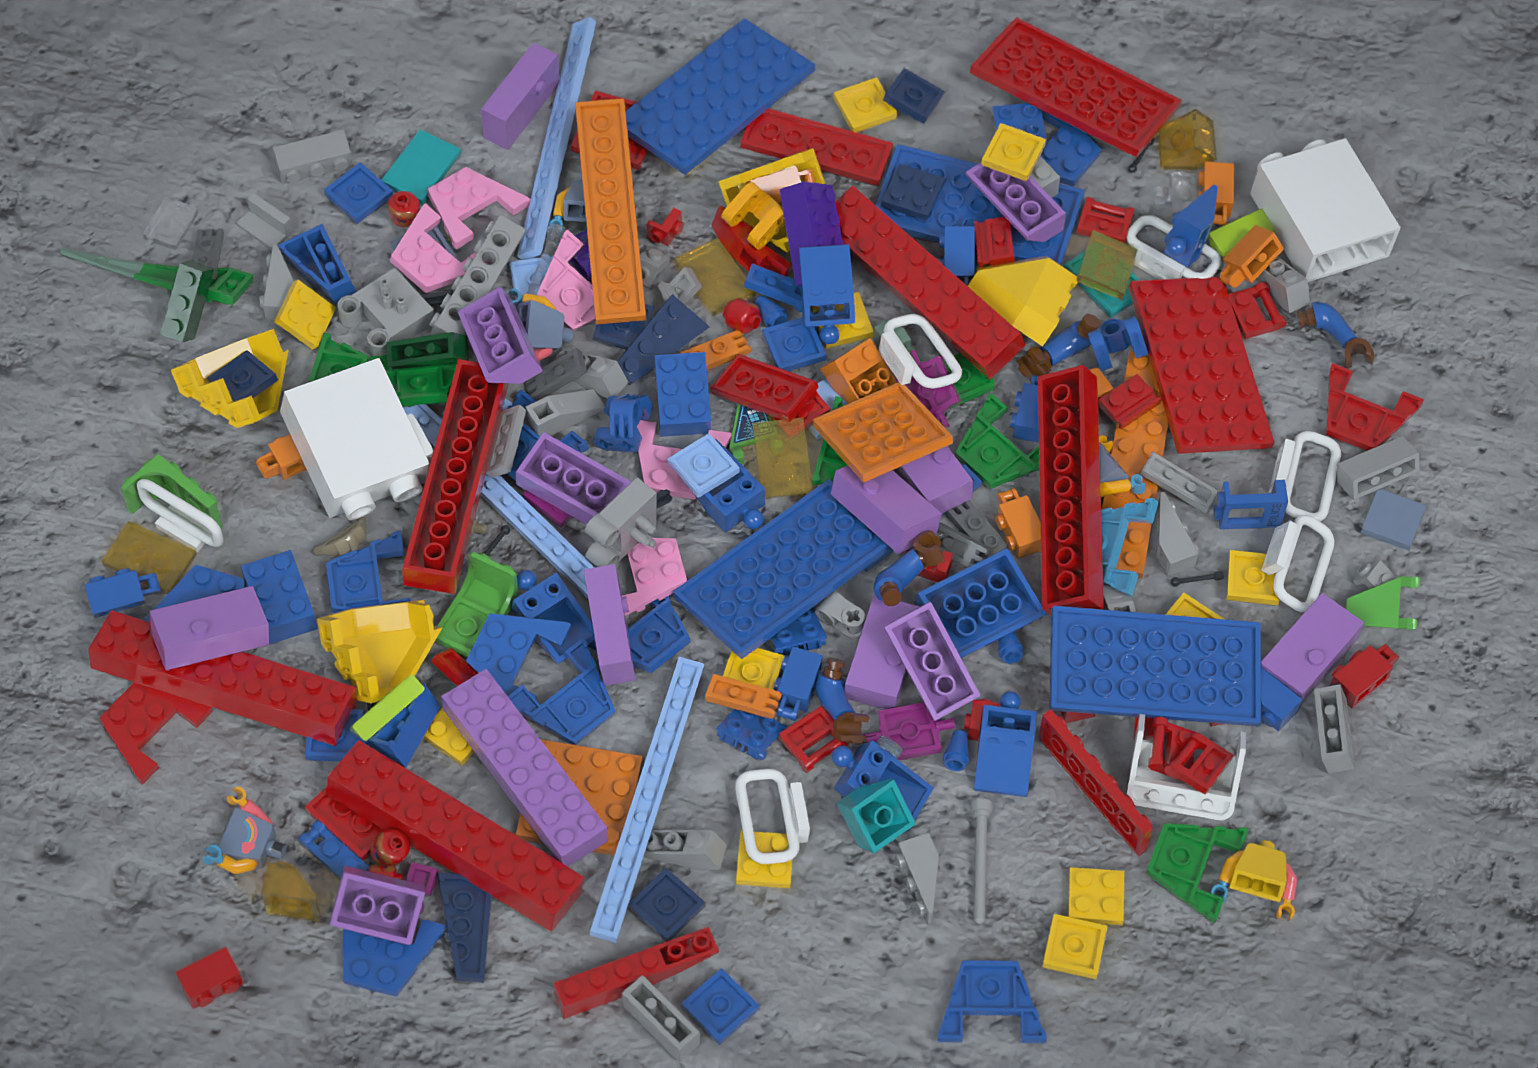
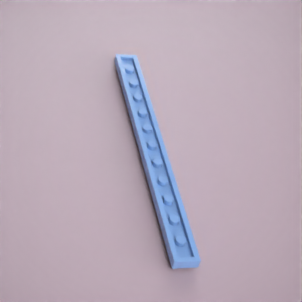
M591 17L580 20L572 26L525 220L524 229L526 231L521 238L517 257L521 260L539 256L543 251L564 155L567 150L569 134L576 112L575 102L578 101L581 91L580 88L585 74L587 58L594 36L596 21Z
M426 404L414 405L412 407L404 406L403 409L406 415L412 413L434 450L442 419ZM486 474L481 496L588 599L584 569L595 567L501 476L491 478Z
M683 657L678 659L590 930V936L614 943L617 942L704 669L703 663Z

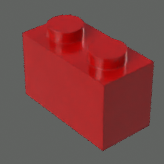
M227 947L176 971L179 983L193 1009L208 1006L215 998L223 994H231L244 984Z

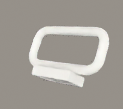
M1142 216L1128 229L1127 241L1131 247L1137 250L1133 265L1159 280L1181 279L1182 276L1185 278L1212 277L1221 266L1219 253L1206 244L1202 254L1209 257L1212 262L1204 272L1198 273L1138 240L1136 235L1145 225H1152L1167 234L1172 230L1173 226L1158 217Z
M907 314L893 318L885 324L884 333L881 335L879 353L901 385L911 383L913 376L920 385L934 389L951 385L961 378V366L925 317L917 314ZM908 324L919 325L947 363L952 373L938 378L926 377L900 341L894 329Z
M1312 431L1299 433L1294 441L1285 439L1277 453L1268 493H1271L1275 480L1285 479L1288 496L1285 512L1294 518L1300 515H1309L1320 522L1327 517L1337 477V464L1340 463L1341 449L1338 443L1328 436ZM1305 441L1326 446L1331 451L1319 510L1316 513L1296 508L1290 502L1301 449Z
M141 479L137 482V490L141 501L150 510L160 515V518L155 522L157 529L197 553L205 543L212 547H219L223 544L221 528L210 516L148 479ZM149 492L169 503L170 506L167 508L158 503Z
M1300 515L1293 522L1288 521L1275 528L1261 570L1268 575L1276 573L1273 583L1276 596L1283 603L1299 612H1305L1318 598L1335 542L1331 530L1309 515ZM1303 525L1309 526L1321 534L1324 539V546L1305 602L1299 601L1284 589L1286 574Z
M757 769L742 773L736 781L735 790L748 856L760 864L783 863L792 860L799 851V843L808 842L810 831L801 782L790 783L789 788L786 777L775 769ZM772 779L777 783L789 843L786 851L762 853L757 850L746 791V784L749 781Z

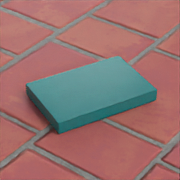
M420 129L381 181L394 192L408 191L415 194L419 204L424 205L429 198L428 188L442 181L462 154L461 149Z
M1102 240L1064 264V268L1080 278L1077 284L1110 319L1133 304L1128 286L1131 281L1141 280Z

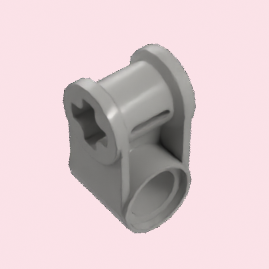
M832 592L815 611L817 617L823 623L832 626L846 637L851 639L859 638L865 624L864 611L845 599L841 594Z

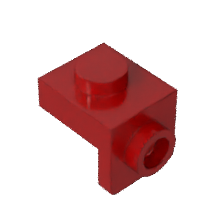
M673 207L662 225L649 220L646 224L647 237L655 243L669 246L675 235L679 236L683 230L682 211Z
M989 699L973 700L971 714L966 713L964 729L969 730L968 740L978 741L984 705L999 707V703H994Z

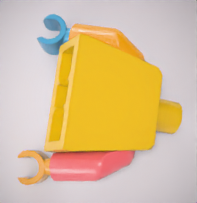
M1264 840L1259 845L1249 843L1244 851L1239 850L1226 859L1218 878L1221 881L1212 888L1211 894H1215L1218 891L1223 892V903H1225L1228 897L1227 885L1230 884V889L1276 902H1280L1283 899V904L1276 911L1278 920L1281 918L1282 909L1288 911V921L1294 916L1295 909L1291 905V900L1295 898L1297 877L1290 864L1286 863V854L1275 850V845L1271 841Z

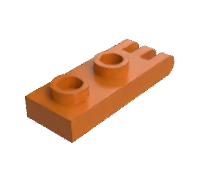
M736 330L680 352V354L705 352L707 370L734 360L738 354L745 356L751 353L752 349L750 345H747L748 342L743 337V333Z
M713 674L705 695V701L767 718H774V710L777 709L779 704L777 701L781 699L782 694L776 690Z

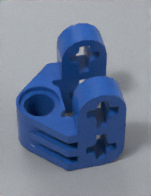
M1136 316L1124 320L1108 319L1099 329L1088 332V337L1101 372L1113 368L1108 353H1116L1127 349L1130 345L1136 359L1148 355Z
M623 394L608 397L604 412L610 417V428H597L593 444L600 449L608 451H638L642 435L637 425L640 423V420H649L653 409V404L648 395L639 397V395L635 394L631 396Z

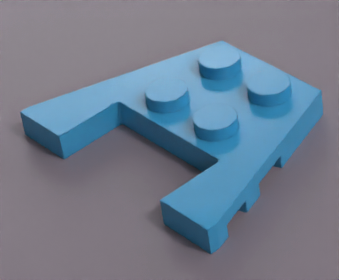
M1154 498L1145 499V502L1138 504L1134 502L1128 503L1124 507L1117 509L1107 508L1101 510L1103 583L1130 597H1133L1138 574L1134 571L1119 570L1116 567L1129 522L1153 524L1159 503Z

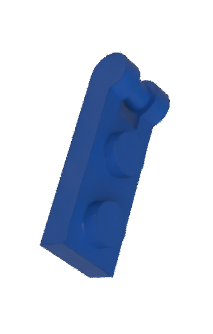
M752 264L743 287L795 306L797 311L802 312L801 286H796L794 279Z
M316 820L311 825V829L307 833H302L297 838L298 842L339 880L341 879L344 866L368 871L369 866L327 830L325 825L319 820ZM320 837L324 841L317 846L313 841Z

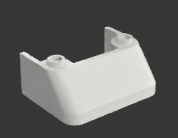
M1140 714L1127 787V795L1131 797L1134 804L1141 807L1215 820L1228 819L1233 814L1246 752V732L1240 733L1236 756L1234 755L1230 764L1208 793L1204 795L1183 781L1148 768V760L1152 757L1153 742L1142 739L1145 715Z

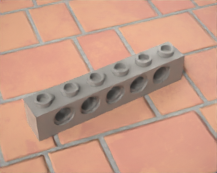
M502 215L499 216L496 223L493 221L489 223L484 234L488 235L485 241L479 240L473 251L477 253L475 258L469 257L462 269L466 272L463 277L458 275L451 287L455 290L453 295H446L440 306L444 310L441 314L436 312L429 325L433 329L430 335L449 332L465 335L466 331L458 311L490 293L526 229ZM461 297L466 298L469 302L462 300ZM450 316H454L457 320H453Z

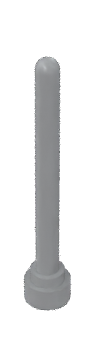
M975 799L971 801V814L976 820L974 921L977 924H983L985 921L987 820L992 815L993 802L988 799Z

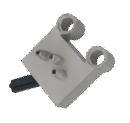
M393 268L353 295L344 296L339 300L340 322L345 327L353 328L361 323L362 315H364L376 328L371 330L367 336L370 356L387 355L386 342L410 339L429 328V324L434 317V309L431 306L441 305L446 295L452 296L453 291L448 289L418 293L396 268Z
M636 478L586 525L585 533L595 540L587 550L586 558L597 567L612 564L616 566L638 543L654 548L656 541L652 539L649 533L654 534L656 532V509L672 501L670 490L665 489L655 492L639 478Z

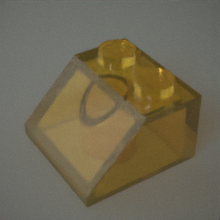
M1196 108L1165 124L1158 132L1160 166L1163 170H1199L1204 167L1205 161L1214 162L1217 160L1214 122Z
M278 861L277 863L268 862L261 889L266 913L275 916L321 922L322 917L317 896L296 866H292V864L284 861Z

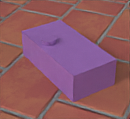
M533 42L481 108L483 136L485 139L509 150L559 84L558 54Z
M545 432L542 433L516 471V485L586 525L632 483Z
M947 446L893 470L941 513L973 498V480Z
M849 466L835 472L831 495L897 554L914 547L913 540L918 534L927 530L933 531L935 535L937 534L942 513L893 470L864 483Z
M612 564L584 569L599 666L604 684L608 686L635 681L636 676L625 613L629 612L627 597H622L616 566Z
M253 586L150 611L151 633L165 670L269 645V624Z
M1321 593L1261 661V667L1302 699V704L1360 638L1365 622L1324 593Z
M873 595L845 683L847 699L882 709L897 707L907 670L884 627L919 606L899 602L896 606H887Z

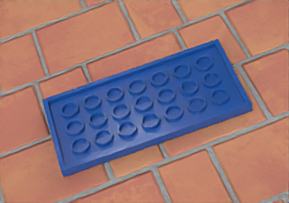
M744 18L625 112L628 137L686 175L815 71V63Z
M897 144L876 206L907 234L940 243V233H945V227L974 226L975 221L982 223L987 219L1005 217L965 175L966 171L975 167L978 163ZM899 164L945 178L944 186L927 221L881 206L882 199ZM1059 184L1058 194L1052 197V199L1066 213L1064 230L1045 242L1026 240L1011 224L1015 261L1048 256L1062 266L1085 190ZM975 236V252H977L976 236Z
M830 479L673 591L674 598L739 658L743 659L892 549L831 495L833 482Z
M1053 606L1051 608L1049 710L1139 717L1140 714H1143L1145 718L1164 717L1169 720L1259 726L1261 724V622Z

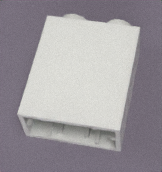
M1346 138L1328 144L1324 140H1316L1305 146L1299 153L1285 157L1282 153H1273L1260 161L1250 194L1258 208L1264 210L1273 225L1275 235L1284 247V252L1294 269L1307 278L1308 282L1390 256L1400 231V226Z
M379 358L284 391L280 413L329 518L345 513L348 520L358 519L372 512L376 507L374 502L392 495L395 502H404L422 492L423 487L421 484L424 483L429 462Z

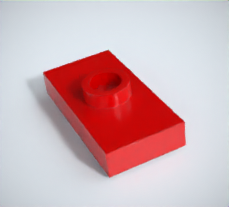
M452 648L435 655L432 663L457 686L478 674Z

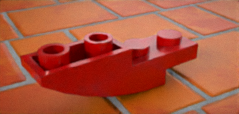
M722 205L719 206L713 219L712 227L719 241L729 254L747 271H750L752 264L788 277L792 264L766 245L761 249H756L747 240L754 228L742 220L737 225L730 226L722 219V213L725 208Z

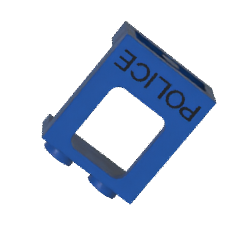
M1285 479L1275 480L1272 491L1268 494L1230 495L1229 482H1223L1221 492H1217V505H1214V519L1219 520L1220 530L1276 528L1282 525L1288 504ZM1264 508L1262 517L1228 518L1229 512L1232 509Z

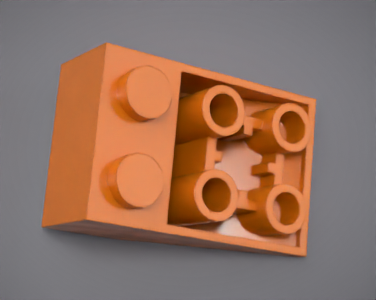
M871 338L856 345L820 368L832 389L847 404L897 383Z

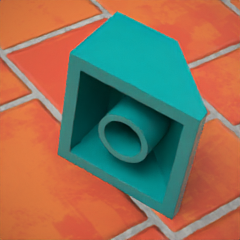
M894 779L859 787L837 802L858 847L873 854L916 824Z

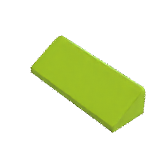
M1261 208L1210 232L1208 238L1210 247L1225 257L1254 225L1274 233L1275 229Z
M409 675L350 727V730L363 741H367L425 690L424 686L414 675Z

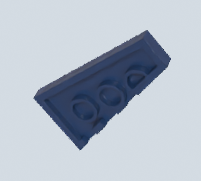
M673 294L669 296L617 361L629 385L655 367V355L674 354L709 328L702 319Z
M438 872V882L456 981L484 983L491 894L470 883L461 874Z

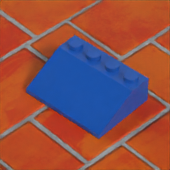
M1008 548L919 592L914 601V605L919 607L928 602L932 603L961 659L1047 615L1042 610V605Z

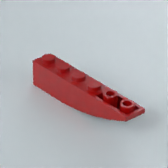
M706 927L554 982V997L563 1019H567L622 998V993L642 975L652 985L657 984L719 953V949L710 928Z

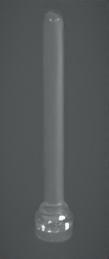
M550 224L547 228L545 236L547 244L527 291L528 294L537 295L554 250L559 245L566 231L561 225Z

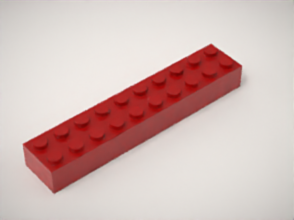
M853 185L835 201L837 214L840 219L841 238L844 244H849L850 255L914 313L925 317L943 339L989 380L1026 346L1018 330Z
M458 359L402 568L404 586L450 594L456 593L493 440L509 385L508 383H488L479 362Z
M1079 365L1038 376L1042 610L1050 616L1053 606L1104 610L1097 376L1084 365Z
M113 610L110 611L88 648L91 669L298 735L310 737L333 746L337 745L343 728L345 729L350 719L351 711L357 707L356 687L243 651L165 670L151 633L150 622Z
M360 740L327 776L326 795L384 830L397 829L407 836L411 847L452 872L461 874L470 883L485 892L487 891L493 897L551 932L582 893L585 879L583 875Z

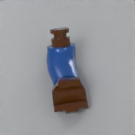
M1318 301L1312 302V307L1305 309V312L1297 311L1300 328H1304L1305 324H1308L1309 327L1316 325L1317 329L1327 331L1345 348V364L1347 369L1352 368L1351 356L1354 354H1363L1365 361L1373 365L1374 351L1370 343L1365 339L1357 338L1350 326L1334 307L1328 303Z
M1092 314L1084 315L1081 321L1074 322L1040 348H1029L1028 354L1016 361L1019 365L1018 370L1024 377H1028L1030 381L1032 375L1042 376L1049 374L1052 366L1091 345L1088 332L1098 329L1100 321Z
M927 530L918 534L913 540L916 552L911 549L876 577L873 586L874 593L885 605L896 606L899 604L904 588L925 567L934 566L945 561L940 551L941 541L933 531Z
M828 657L826 663L829 665L825 666L824 672L818 673L815 690L820 702L835 720L833 724L835 738L853 745L867 743L866 736H863L861 732V722L868 723L870 717L866 714L856 713L845 695L846 679L842 677L843 670H841V667H845L846 662Z

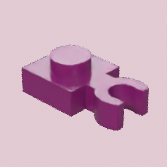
M412 862L406 881L425 885V896L431 897L439 870ZM424 901L422 902V906H421V910H420V913H419V914H421V913L424 911V908H425Z

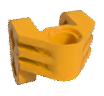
M750 182L725 208L722 213V219L733 227L750 211L760 222L750 232L747 240L756 249H761L775 234L777 235L780 232L779 229L785 226L783 207L757 184Z

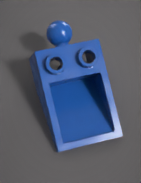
M1215 184L1183 211L1176 212L1171 221L1173 224L1172 230L1169 231L1164 240L1167 244L1163 253L1187 268L1200 257L1213 224L1218 186Z
M849 244L799 247L803 323L805 327L824 325L820 331V339L825 344H834L840 336L838 328L834 325L855 323ZM844 304L842 310H836L835 305ZM812 305H819V310L812 312L810 307Z
M715 439L740 467V472L697 499L708 515L725 533L741 521L749 529H758L764 521L763 514L759 509L765 505V488Z
M522 570L517 574V584L520 589L527 592L513 600L511 606L513 613L517 617L561 621L572 624V628L562 647L540 636H537L535 639L558 665L567 659L564 655L565 651L582 638L586 640L588 645L595 641L593 623L559 575L555 573L536 585V575L530 570ZM532 601L536 602L535 607H530L528 604Z
M1013 691L1005 692L1001 696V707L984 705L974 791L1027 797L1037 711L1019 709L1021 699Z
M873 740L858 746L854 755L846 746H838L832 752L833 763L838 767H846L833 788L843 797L859 787L894 779L915 821L934 789L933 786Z

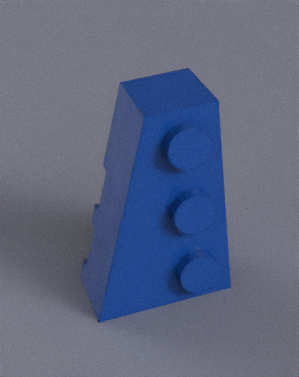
M323 224L278 245L284 259L333 304L337 305L342 297L356 293L352 281Z
M423 683L421 684L425 690L367 741L360 739L366 745L404 768L407 767L441 707L428 687Z

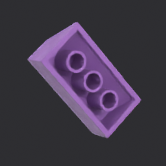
M981 163L966 171L965 175L1026 240L1045 242L1064 230L1066 213L1031 176H1029L1026 182L983 166Z
M501 286L458 311L488 383L522 384L543 371L517 309Z
M931 602L923 604L884 627L934 721L981 696Z

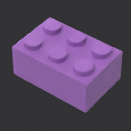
M344 866L330 916V925L411 945L425 895V885Z

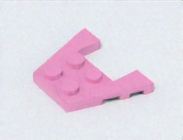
M467 167L428 188V197L436 213L441 216L444 229L450 235L455 249L473 240L474 233L461 221L495 201H498L513 216L529 207L530 198Z
M427 204L422 206L390 259V262L425 293L453 284L458 275L463 277L466 272L462 269L468 260L467 258L463 262H459L427 234V232L440 224L441 216ZM473 253L469 257L474 259L477 253Z
M566 230L537 295L545 296L556 307L557 311L563 313L565 316L564 326L572 329L574 332L596 319L592 284L568 264L584 244Z
M640 420L637 428L642 435V441L638 453L643 482L655 492L668 489L671 496L696 499L694 493L668 464V458L682 449L653 445L657 422ZM709 430L711 436L717 439L725 448L730 444L732 433Z
M652 538L656 541L654 548L638 543L627 554L637 592L622 596L627 597L629 612H626L625 616L634 611L637 613L645 609V605L656 599L659 601L664 599L687 582L676 538Z

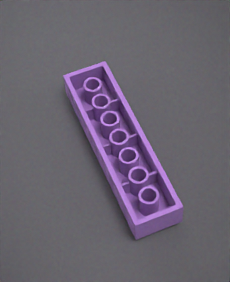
M487 669L442 696L444 712L556 860L569 867L608 842L607 826Z

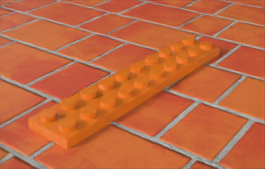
M624 99L575 102L596 324L646 320Z
M1129 351L1124 382L1138 374L1153 390V393L1161 398L1149 355L1136 359L1134 352ZM1162 399L1158 406L1123 429L1119 428L1118 423L1116 424L1111 455L1128 474L1129 481H1131L1133 475H1140L1152 452L1163 457L1168 419ZM1142 476V483H1146V491L1144 493L1135 494L1130 489L1128 492L1104 496L1102 510L1121 508L1125 504L1132 502L1135 504L1142 503L1148 498L1156 499L1158 485ZM1129 522L1116 569L1134 571L1138 574V578H1143L1152 524Z

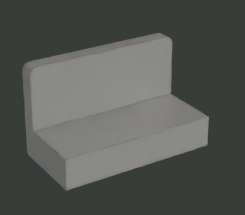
M255 193L247 199L249 211L237 222L239 228L271 250L273 244H281L293 233L291 219Z

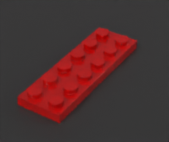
M768 108L747 125L740 142V148L779 159L813 148L820 170L879 186L893 149V143Z
M1051 709L1044 713L1038 739L1139 857L1145 853L1153 830L1149 818L1138 812L1131 797L1127 794L1124 795L1118 788L1114 777L1110 774L1107 775L1103 771L1096 756L1090 755L1084 748L1082 740L1068 730L1065 720L1060 715L1057 716Z

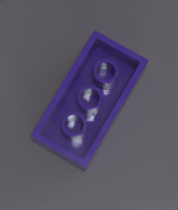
M800 182L780 189L796 286H801L799 247L844 244L841 238L840 219L837 214L836 195L833 185Z

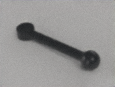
M1155 137L1139 154L1133 164L1128 166V172L1135 173L1137 171L1136 166L1148 147L1154 144Z
M508 525L501 527V532L484 552L485 555L489 556L504 535L510 533L511 529Z
M1217 571L1203 576L1181 579L1173 577L1170 580V584L1173 587H1177L1182 583L1211 579L1219 581L1224 578L1222 571Z

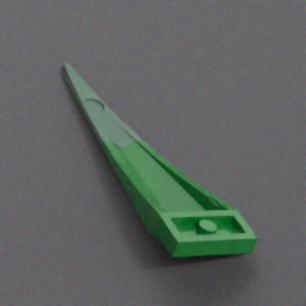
M60 248L61 255L171 291L173 290L179 266L121 260ZM218 268L216 279L211 280L205 302H220L221 304L233 306L253 283L254 274L234 268Z

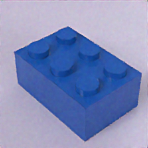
M705 352L655 355L660 437L708 434L709 430H711V414Z
M291 550L241 566L246 587L253 586L268 621L269 645L317 629L315 614Z

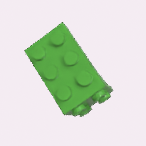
M159 454L153 459L147 460L136 474L129 476L123 482L121 491L127 511L131 514L144 505L138 494L137 482L141 479H148L204 512L222 528L221 514L217 508L218 501L214 495L208 491L205 493L200 489L195 479L190 476L187 478L182 474L177 464L172 461L169 463ZM149 492V494L152 496L154 500L160 499L159 497Z
M471 552L468 556L469 568L467 576L456 598L437 625L443 628L435 640L436 643L448 649L452 648L455 652L467 658L489 614L508 615L513 600L519 597L517 574L514 569L509 565H501L492 561L489 556L483 553L477 554L475 552Z

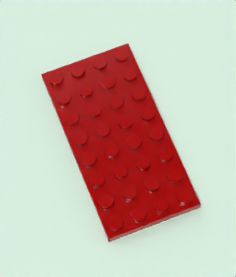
M1017 17L971 65L969 72L1136 158L1177 111L1182 101Z
M1219 277L1131 281L1128 288L1177 453L1272 448L1275 442L1225 283L1221 282Z

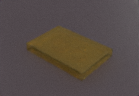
M1093 230L1090 234L1076 281L1122 300L1138 249Z
M718 238L675 258V264L680 271L684 267L693 270L702 285L697 295L712 316L723 312L729 301H733L736 298L747 300L755 296L756 291L743 287L746 281L745 275Z
M795 418L791 422L776 420L753 423L759 481L765 488V499L806 495L812 492L804 419Z
M128 521L103 558L102 564L114 571L130 568V571L136 570L138 577L156 573L161 592L168 595L180 582L197 554L195 550Z

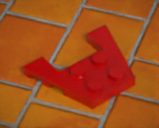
M1332 363L1329 370L1326 425V435L1365 451L1383 445L1423 404L1424 399L1402 391L1394 411L1349 394L1345 390L1353 371Z
M134 682L99 719L125 758L126 763L136 775L137 780L143 785L159 769L158 763L140 750L176 713L198 728L213 712L211 706Z

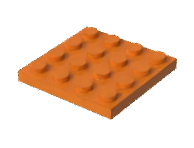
M900 382L813 419L814 428L863 483L953 444V437L949 431Z
M540 739L607 826L608 842L592 852L615 856L638 785L643 756ZM520 814L516 835L525 841L543 844L522 814Z

